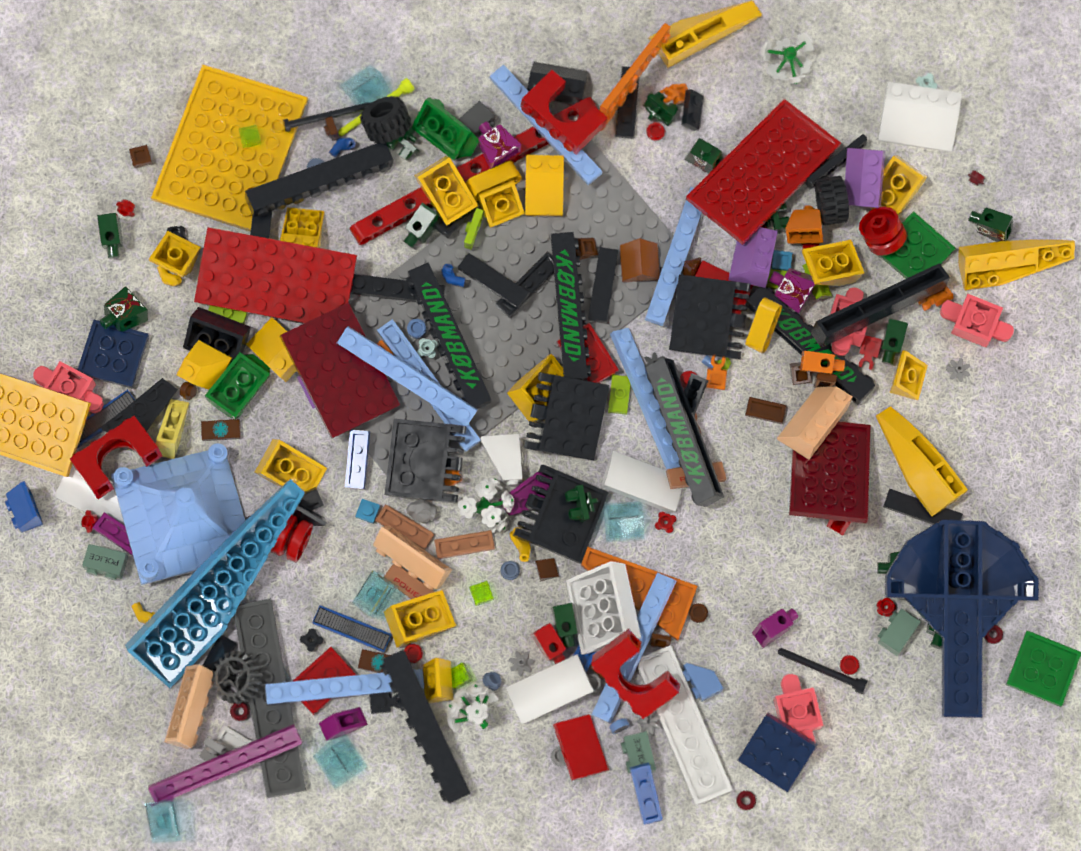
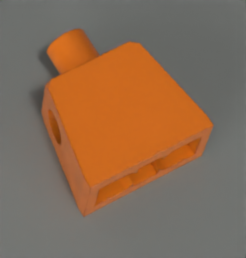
M806 205L803 207V210H794L786 226L788 244L824 242L820 210Z
M803 351L800 371L832 374L833 371L844 372L845 360L834 359V354ZM821 360L828 362L827 367L821 366Z

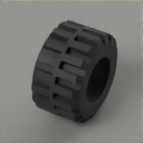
M386 96L369 103L360 116L370 141H374V143L383 144L397 140L406 134L405 132L410 129L412 124L403 100L394 96Z
M839 175L817 179L815 197L823 225L847 222L849 218V201L846 185L842 177Z

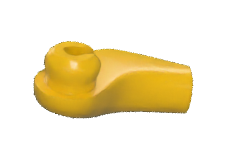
M515 527L510 532V538L518 549L519 560L527 562L531 546L529 542L522 541L513 536L515 529L519 528Z

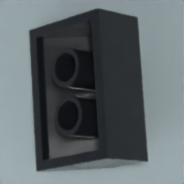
M533 61L528 80V91L553 70L566 81L564 90L553 101L574 105L583 100L588 71Z
M198 307L190 316L183 349L190 351L197 341L200 340L232 357V362L240 352L243 353L251 326Z

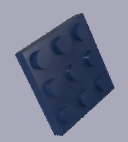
M93 319L77 370L91 378L133 389L149 334L133 329L120 332L114 325L104 329L99 320Z
M767 712L737 761L788 793L818 744Z

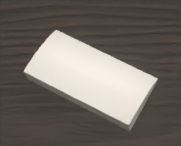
M615 451L611 453L601 487L669 513L676 511L682 488L670 489L665 470Z
M72 464L69 477H63L55 498L83 512L90 510L91 514H96L98 518L105 512L124 525L115 489L97 499Z
M578 654L506 687L522 724L594 691Z

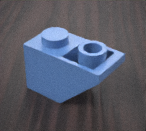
M689 663L684 664V671L682 673L686 681L691 682L693 686L691 691L696 699L699 698L703 702L722 692L723 687L714 671Z

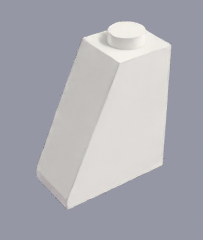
M519 434L481 436V445L502 483L507 484L509 487H515L522 483Z

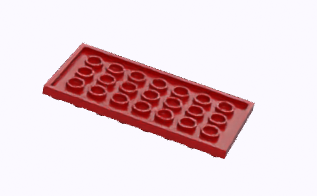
M783 99L686 196V200L744 245L807 181L809 176L816 172L841 146V142L786 99Z
M207 227L194 302L306 323L349 302L358 255Z

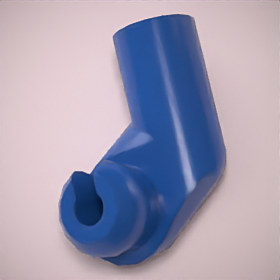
M340 138L331 148L329 154L336 158L341 151L353 149L356 146V142L352 138Z
M451 264L443 265L441 273L445 281L451 285L464 287L466 278L456 276Z

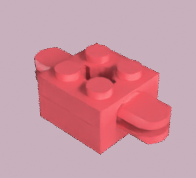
M853 287L847 291L845 296L836 294L830 314L864 299L863 291ZM867 326L833 342L832 351L836 355L844 356L849 352L851 345L860 347Z
M967 294L962 305L947 300L940 308L941 317L955 322L951 334L983 347L988 346L991 337L1007 342L1014 332L1012 325L999 320L1003 307Z
M59 361L54 371L45 366H39L35 369L33 377L37 384L44 388L90 402L89 412L98 413L102 410L104 402L101 396L92 392L96 386L93 378Z
M787 674L781 681L783 694L775 696L773 699L778 719L815 742L813 731L821 729L824 725L814 687L802 690L798 676Z

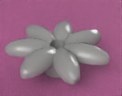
M962 358L959 359L958 363L950 360L952 367H948L946 371L953 372L950 376L951 380L958 377V380L962 382L963 375L970 376V373L966 371L970 364L963 365Z
M516 651V658L509 659V662L514 664L510 670L515 671L518 669L519 676H522L524 670L531 672V668L528 665L534 663V660L527 659L528 652L521 656Z
M653 712L645 719H639L637 723L644 724L641 732H645L648 729L649 733L653 735L654 728H661L656 722L661 716H654Z

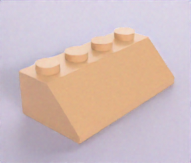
M816 387L779 434L777 440L810 459L847 411L853 396L838 387Z
M382 526L373 544L377 548L376 552L384 557L387 555L392 558L391 562L399 568L405 567L409 570L407 573L415 579L418 577L424 581L423 584L431 590L434 588L436 590L440 589L453 569L393 527Z
M202 665L186 666L165 743L185 749H192L197 742L198 735L196 733L198 727L203 722L202 712L208 704V691L214 683L212 681L214 673Z

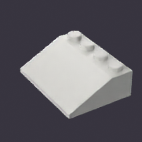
M888 81L885 89L878 141L952 152L962 93Z
M610 561L566 580L570 602L573 605L581 654L585 655L599 651L628 628L638 639L641 638L626 565L624 563Z

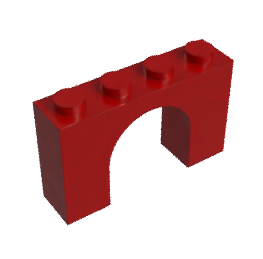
M551 70L522 98L520 107L526 115L532 116L540 127L547 129L554 139L562 142L565 149L570 152L572 151L576 155L606 126L608 117L593 106L575 122L566 123L557 120L551 114L549 104L564 90L566 81L555 71Z
M135 416L124 420L122 424L109 430L104 436L91 442L89 446L76 452L69 458L74 468L97 499H100L114 489L102 471L103 459L110 451L122 447L130 448L137 453L146 467L162 457L158 446Z
M628 628L596 652L592 657L591 664L593 670L605 678L607 685L611 688L613 687L618 692L620 699L626 701L636 715L645 719L679 693L680 683L668 670L651 683L645 685L632 684L623 677L620 667L640 651L642 643Z

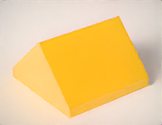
M513 180L478 194L481 210H484V216L490 228L525 214Z
M167 231L150 256L149 261L184 277L192 272L201 247Z
M902 350L890 393L919 400L928 365L906 350Z
M433 658L423 664L424 694L428 703L453 700L451 661Z

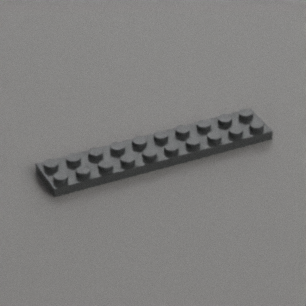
M271 598L240 604L234 614L240 651L251 654L254 659L258 660L256 665L262 667L258 671V673L263 674V676L259 677V681L262 684L257 685L260 691L254 692L255 697L249 698L256 740L294 724L290 702L267 705L265 684L286 682ZM298 746L260 761L267 799L306 791Z

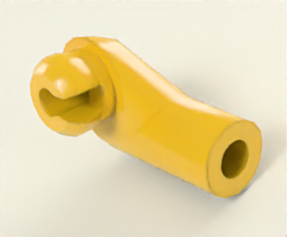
M160 266L157 267L164 284L177 286L182 283L181 276L169 273L168 270Z
M140 602L131 606L140 623L145 624L156 613L144 611Z

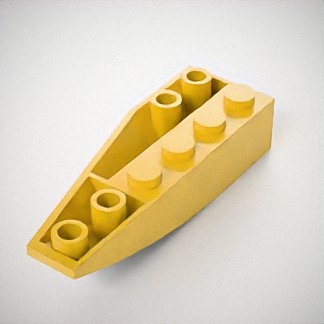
M751 0L679 20L670 25L669 34L671 37L666 44H662L658 54L666 67L669 68L760 18L762 14L754 1ZM656 34L650 36L648 39L651 41Z
M1032 239L961 246L958 250V265L964 290L1001 286L1074 259L1075 241Z
M890 406L876 415L908 486L931 516H934L958 500L968 491L936 448L901 414Z

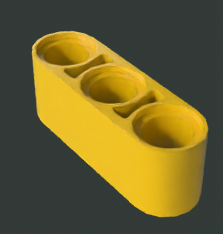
M508 161L471 177L465 184L475 201H478V194L512 180L516 185L521 181L522 176L512 161Z
M766 297L761 300L746 339V346L762 354L767 350L782 311V305Z

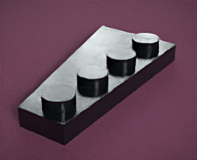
M161 378L139 398L103 425L101 429L107 433L109 430L122 424L124 420L135 416L147 432L178 389Z

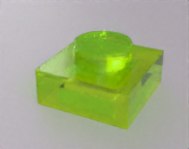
M257 125L239 128L243 148L261 144Z
M488 581L469 587L475 606L494 600Z
M461 662L451 668L453 689H458L473 681L466 663Z

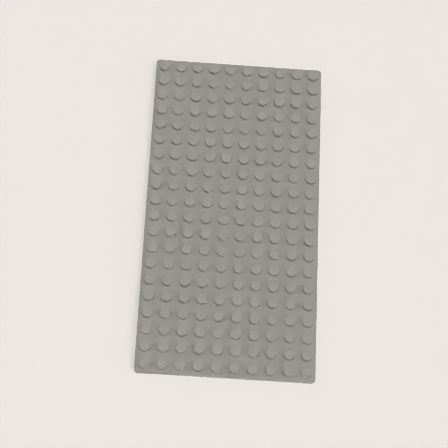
M592 140L582 150L602 170V174L587 185L564 160L563 216H525L523 214L491 228L484 216L472 250L464 248V240L467 235L465 228L468 221H472L475 210H473L449 238L440 235L385 277L406 280L409 270L429 262L438 284L445 285L444 297L492 399L490 404L477 410L469 423L479 438L519 409L507 394L519 379L549 354H553L562 368L563 364L561 349L557 344V341L560 340L554 273L509 318L495 306L501 297L458 270L459 264L468 253L516 283L547 251L552 255V233L574 232V238H594L598 255L600 247L617 249L618 257L607 323L588 320L598 256L580 260V267H577L578 274L582 276V285H579V292H583L584 296L581 310H585L586 322H582L584 326L590 323L602 344L611 337L610 334L613 331L621 330L650 306L658 280L622 282L620 245L639 238L658 243L659 272L661 274L674 235ZM554 149L547 155H559V153ZM526 171L521 174V181L515 185L524 213ZM689 253L685 261L693 259ZM451 264L456 276L466 278L464 287L451 285L445 281L441 273L443 265ZM361 295L350 303L366 338L375 344L380 340L384 342L377 329L392 319L416 352L420 346V339L433 340L429 331L431 325L429 322H425L421 313L424 310L416 302ZM421 319L425 323L426 333L422 338L414 339L409 336L407 325L411 320ZM437 347L435 348L436 356L434 358L422 356L421 359L440 385L459 398H462L461 391H457L453 384L455 380L453 374H449L446 369L445 363H447L445 356L441 357ZM386 375L400 406L351 430L370 432L368 454L387 476L394 419L443 424L444 422L428 401ZM450 441L449 447L462 449L458 442ZM448 453V456H455V457H457V456L459 455V454Z

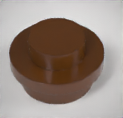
M184 382L180 387V395L185 400H191L197 393L196 385L190 382Z
M694 604L689 609V617L695 623H702L708 617V609L703 604Z

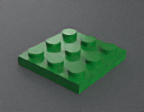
M913 211L902 222L907 232L906 241L903 246L891 254L879 256L907 279L938 263L942 264L956 247Z
M1027 630L1006 685L1062 707L1081 657V652Z

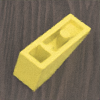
M175 399L169 401L156 439V445L162 457L175 459L189 402Z

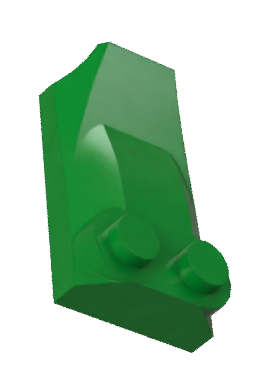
M430 97L425 99L411 128L415 129L418 134L452 160L461 157H471L478 145V138L468 127L444 108L441 100Z
M240 352L205 394V399L226 416L236 420L242 415L245 407L270 377V367L254 354L244 355Z

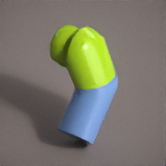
M707 355L702 360V363L709 368H713L711 357ZM726 357V362L722 369L728 370L731 360ZM722 359L716 360V362L721 363Z

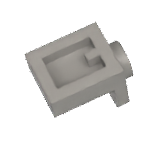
M206 737L203 742L205 747L200 754V758L208 761L224 754L226 748L211 738Z

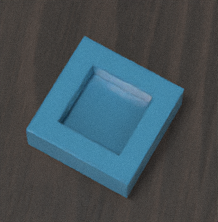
M774 250L771 269L787 271L791 268L793 252Z
M362 499L355 517L374 524L380 505Z

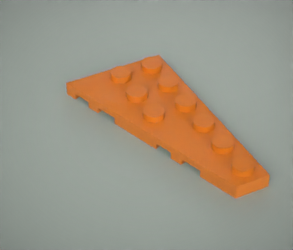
M663 24L600 105V111L608 117L606 125L613 118L619 106L621 107L624 104L628 93L634 91L637 86V80L647 69L650 61L657 56L662 44L668 42L671 37L669 34L671 26L668 24Z
M587 547L581 567L587 571L610 561L626 565L634 607L640 611L657 571ZM660 573L676 580V583L657 622V626L678 641L697 585Z

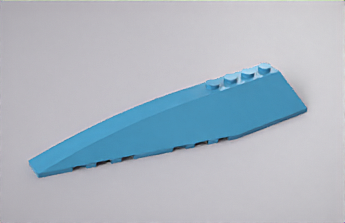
M291 479L287 481L187 579L125 644L127 652L168 688H171L184 675L186 666H192L225 632L230 619L236 613L237 607L247 594L248 588L254 582L270 550L276 544L277 538L281 531L284 530L288 519L294 513L305 492Z

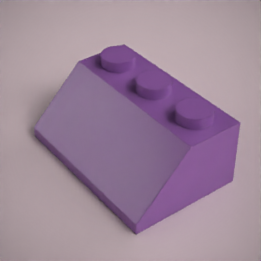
M847 148L845 185L849 205L881 207L885 150Z
M760 227L744 245L736 241L728 280L766 288L778 231Z

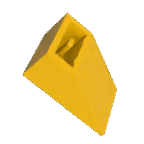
M287 207L280 241L320 248L324 211Z

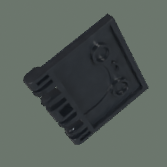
M679 274L669 350L741 359L742 352L727 350V347L742 348L743 344L728 342V336L744 337V332L730 331L729 329L730 326L745 328L747 315L732 313V309L747 311L748 306L733 305L734 297L749 299L748 294L734 292L735 290L750 291L751 284Z
M539 372L538 380L550 382L551 385L537 383L536 387L541 390H549L548 397L539 394L534 396L535 400L547 402V405L533 403L530 417L543 419V423L529 421V425L542 429L541 434L527 433L526 437L537 439L539 442L525 440L524 448L594 461L610 385Z
M394 419L384 495L458 503V495L447 494L444 491L459 492V488L457 486H445V479L458 481L461 476L446 474V470L462 471L463 458L448 456V453L464 454V449L452 448L449 445L450 441L465 442V437L452 436L451 433L466 435L467 426Z
M541 464L538 473L542 475H537L535 479L540 483L549 485L548 489L544 490L538 486H532L531 490L545 497L541 498L537 495L529 494L524 507L538 512V514L523 510L522 515L535 520L532 526L526 522L518 521V527L531 532L516 528L513 536L581 564L609 492ZM577 485H583L584 493L591 492L592 499L598 498V503L593 504L594 511H588L590 519L585 522L569 519L568 510L577 508L576 501H566L565 492Z

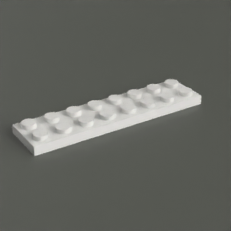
M671 645L641 657L637 668L644 685L651 683L667 670L680 683L679 693L655 711L657 715L661 716L659 719L695 806L733 791Z

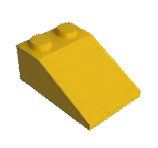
M526 155L525 216H563L564 155Z
M894 155L884 168L881 207H891L899 216L928 176L898 155Z
M444 156L414 175L446 226L478 206L448 156Z
M851 239L802 250L815 285L842 286L856 283L865 273Z
M271 317L246 345L282 380L287 382L297 370L280 338V335L287 331Z
M549 354L507 392L528 421L539 420L530 417L533 403L547 405V402L534 399V396L537 394L546 397L549 395V390L537 388V383L551 385L550 382L538 380L539 372L564 376L563 368L553 354Z
M272 439L254 473L279 487H282L291 479L305 492L314 487L317 488L327 468L283 441Z
M443 590L391 605L384 611L397 648L415 643L456 626Z

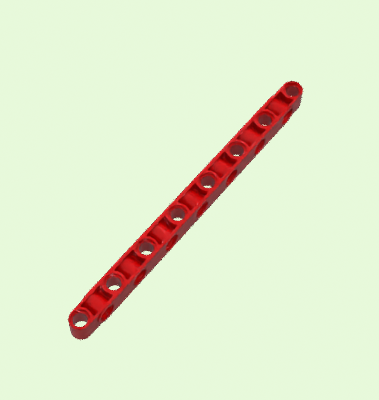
M587 97L553 116L561 122L571 123L579 120L593 106L597 109L598 107L592 97ZM576 116L578 119L573 121L568 117ZM533 126L514 136L521 145V152L505 162L512 161L515 163L549 143L545 138H538L536 136L539 132ZM481 154L456 169L466 183L471 177L490 168L484 155ZM473 168H478L481 171L479 173H473L471 170ZM420 187L359 220L349 229L358 245H363L410 220L422 203L429 208H432L433 205ZM409 203L415 204V207L412 209H408L406 205ZM376 221H381L382 225L376 227L373 225V223Z

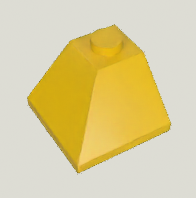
M198 340L184 358L176 375L191 384L209 390L227 369L232 357Z

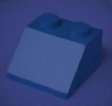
M25 481L20 482L6 493L8 500L5 501L8 511H12L14 515L11 520L15 529L18 528L23 533L43 525L31 489Z

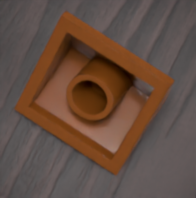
M639 238L620 245L622 282L659 280L658 243Z

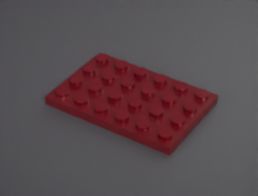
M349 302L280 335L331 439L400 406L386 375L337 343L348 326L366 337Z
M838 421L810 459L792 449L789 515L867 524L871 425Z

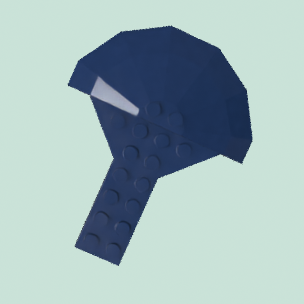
M938 521L905 542L885 575V597L905 598L942 638V717L982 718V638L1019 601H1039V579L1029 566L1030 563L1025 559L1019 544L1003 535L1002 532L989 526L985 521Z

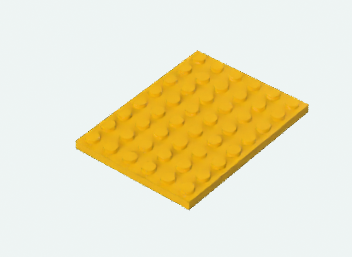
M202 64L151 199L251 232L253 215L245 200V191L279 179L298 128H290L291 131L286 132L283 119L288 118V121L302 118L308 97Z

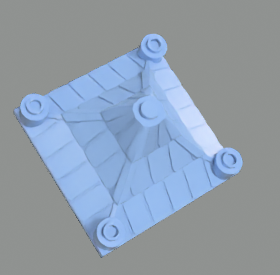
M213 444L207 451L155 463L147 467L143 466L131 470L126 467H120L111 474L141 585L196 571L245 522L227 459V449L222 444Z

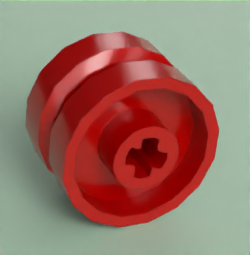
M891 207L875 208L864 215L859 223V231L869 250L876 255L891 254L903 246L906 241L907 232L897 212Z
M291 515L284 530L281 531L277 538L276 544L271 549V553L282 556L286 552L287 559L297 563L309 542L313 523L302 520L298 524L297 517Z

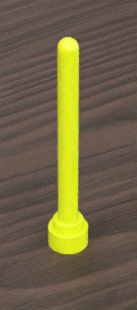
M405 78L398 85L399 88L387 95V97H399L402 94H410L415 89L408 78ZM361 114L339 129V136H344L361 124Z

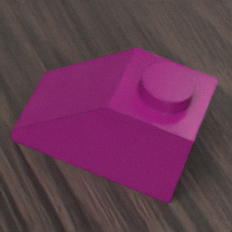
M360 707L334 713L319 722L326 741L339 738L368 725Z

